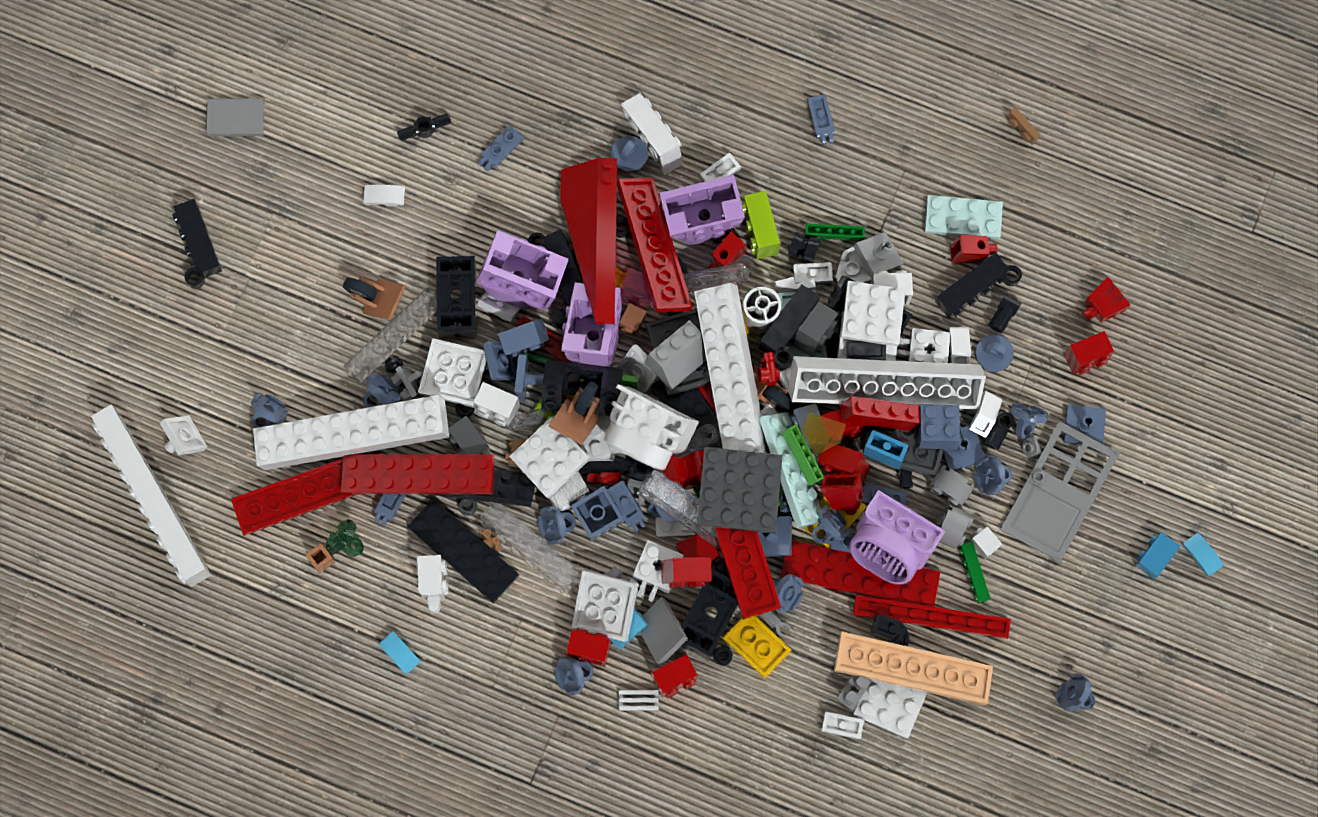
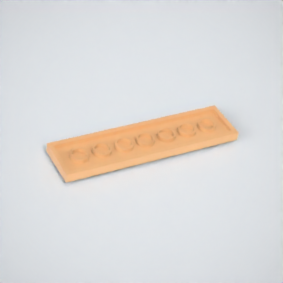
M846 632L840 633L834 667L836 672L853 676H864L866 679L985 706L988 704L993 666Z

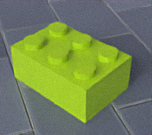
M762 191L745 195L741 204L746 219L745 232L751 241L749 244L751 254H755L756 260L778 255L780 240L767 192Z

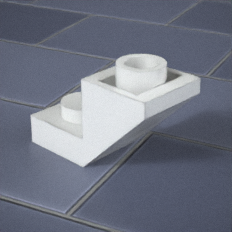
M949 327V332L951 333L949 344L951 350L950 363L970 364L969 327Z
M985 390L981 397L979 409H977L978 412L968 427L969 430L986 438L996 422L1002 399Z

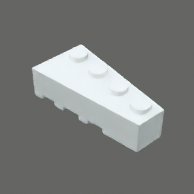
M639 93L621 104L623 114L635 132H640L639 136L646 147H649L655 162L660 161L663 174L666 175L683 165L679 139L671 135L670 127L666 123H662L660 114L657 110L653 111L647 97L644 98Z

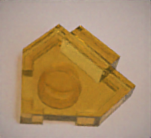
M808 412L803 433L815 456L840 443L846 424Z

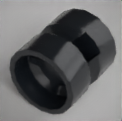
M795 231L788 255L797 258L802 256L803 260L813 263L820 239L814 237L806 238L805 234Z

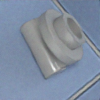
M1035 435L1024 439L1022 442V450L1026 456L1033 457L1042 454L1043 451Z

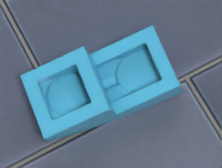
M1199 533L1183 543V547L1196 560V564L1208 577L1224 566L1215 551Z
M393 631L378 643L405 674H408L421 662Z

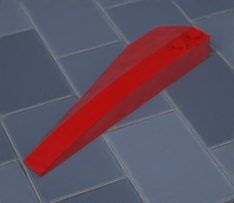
M596 158L561 169L560 202L563 207L586 293L590 301L595 324H615L617 158Z

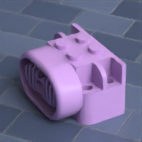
M734 175L660 193L670 237L680 239L682 242L690 245L723 239L730 232H734L737 225L745 219ZM707 215L710 217L706 221L701 220L702 216Z
M497 230L485 256L477 283L483 286L491 297L520 309L537 308L546 310L555 299L568 258L550 252L543 246L533 245L526 239L516 238Z
M575 283L571 304L566 308L567 323L563 324L562 329L564 339L561 350L571 363L605 367L612 366L619 339L618 327L622 311L620 288L615 287V324H595L585 284Z
M878 490L856 526L857 532L850 542V552L858 564L883 580L893 584H905L912 579L917 570L925 566L946 531Z

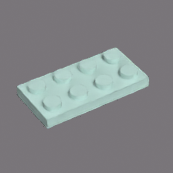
M928 195L925 233L953 236L977 235L987 236L988 239L1000 240L1003 202Z

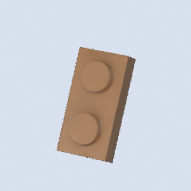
M1016 107L1013 108L1007 117L1009 124L1019 130L1021 137L1026 142L1029 141L1031 145L1038 140L1040 133Z

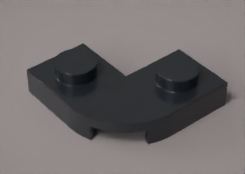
M876 613L871 633L888 637L889 643L908 647L910 636L905 625L897 619Z

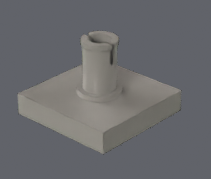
M886 232L860 241L853 246L871 278L878 271L889 272L904 264Z

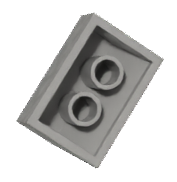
M689 320L648 354L645 364L670 390L674 389L707 361L702 332Z

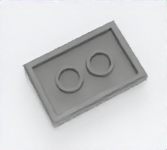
M207 99V136H264V99Z
M663 597L642 616L648 625L640 632L656 663L662 665L688 639L667 600Z

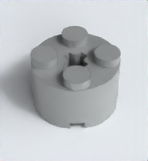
M943 465L930 483L932 487L930 491L937 497L944 496L947 499L946 503L955 507H962L975 486L973 484L971 487L968 486L967 483L969 481L951 468L949 471H946V466Z
M948 503L945 507L947 512L945 514L941 513L936 526L946 531L939 542L955 548L963 544L966 538L964 532L966 528H970L974 518L970 516V513Z

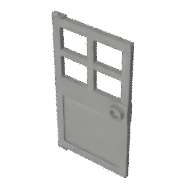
M1059 421L1000 530L1051 557L1056 563L1061 564L1066 551L1114 462L1119 457L1120 452ZM1061 432L1082 442L1074 459L1053 448ZM1088 446L1109 457L1101 473L1079 462ZM1049 453L1071 464L1063 480L1041 469ZM1076 468L1097 478L1089 495L1068 484Z

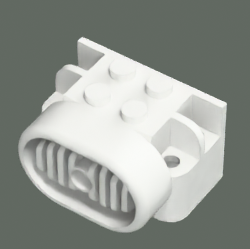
M618 384L616 388L622 391L617 401H613L611 404L614 406L610 415L612 422L604 436L605 443L648 466L664 470L673 453L678 454L685 451L699 421L634 388Z

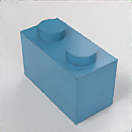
M873 430L863 455L899 470L909 445Z
M1162 532L1158 536L1153 535L1147 543L1149 545L1147 551L1142 550L1136 558L1138 563L1135 566L1154 580L1161 574L1180 548L1177 543Z

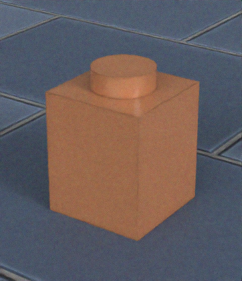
M629 303L619 322L621 331L631 336L633 334L636 336L646 318V311Z
M321 543L305 554L319 574L335 563Z

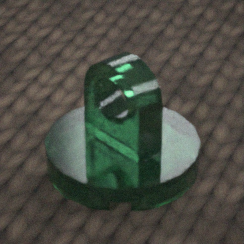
M350 519L342 521L337 527V532L333 531L329 535L325 549L331 554H336L342 550L348 556L356 557L364 549L362 541L354 535L356 523ZM351 543L355 545L356 551L352 548Z

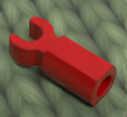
M620 472L587 474V484L613 486L620 482Z

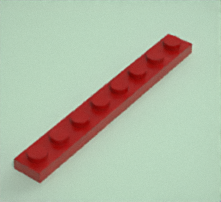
M859 595L855 596L853 610L854 616L875 619V615L878 613L906 624L1004 639L1009 638L1011 624L1010 618Z

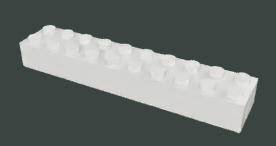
M728 283L694 291L723 449L768 453L766 438L759 418L762 416L738 287L735 284Z
M794 356L788 392L792 402L841 404L851 396L915 404L919 405V407L921 404L959 405V409H979L986 375L981 365Z
M439 395L253 429L257 466L263 470L449 437L445 399Z
M111 404L92 415L91 417L94 422L91 424L100 437H103L100 440L105 449L110 454L112 453L110 458L119 470H122L119 474L128 486H131L128 490L137 502H140L138 507L141 513L150 519L147 523L156 535H159L156 539L165 551H168L165 555L171 565L173 564L175 568L177 567L175 573L179 580L192 587L210 577V571L120 413Z

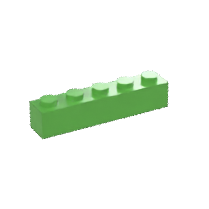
M797 424L781 431L808 485L823 479L824 476Z

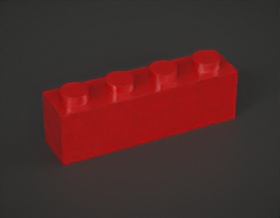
M851 396L840 404L842 423L909 431L921 423L919 405L855 396Z

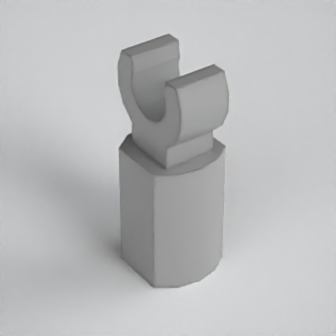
M773 611L758 615L771 628L774 627L777 635L781 638L784 636L780 632L781 627H785L787 630L791 629L790 625L781 622V618Z

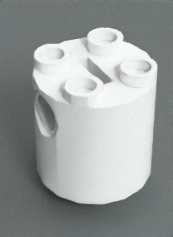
M757 287L750 290L743 301L742 314L744 323L752 333H766L781 312V300L778 294L773 289L767 287Z

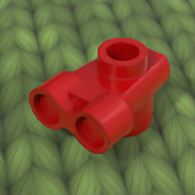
M768 352L763 354V358L760 359L762 368H758L757 375L759 383L773 386L780 379V371L778 368H775L774 353Z

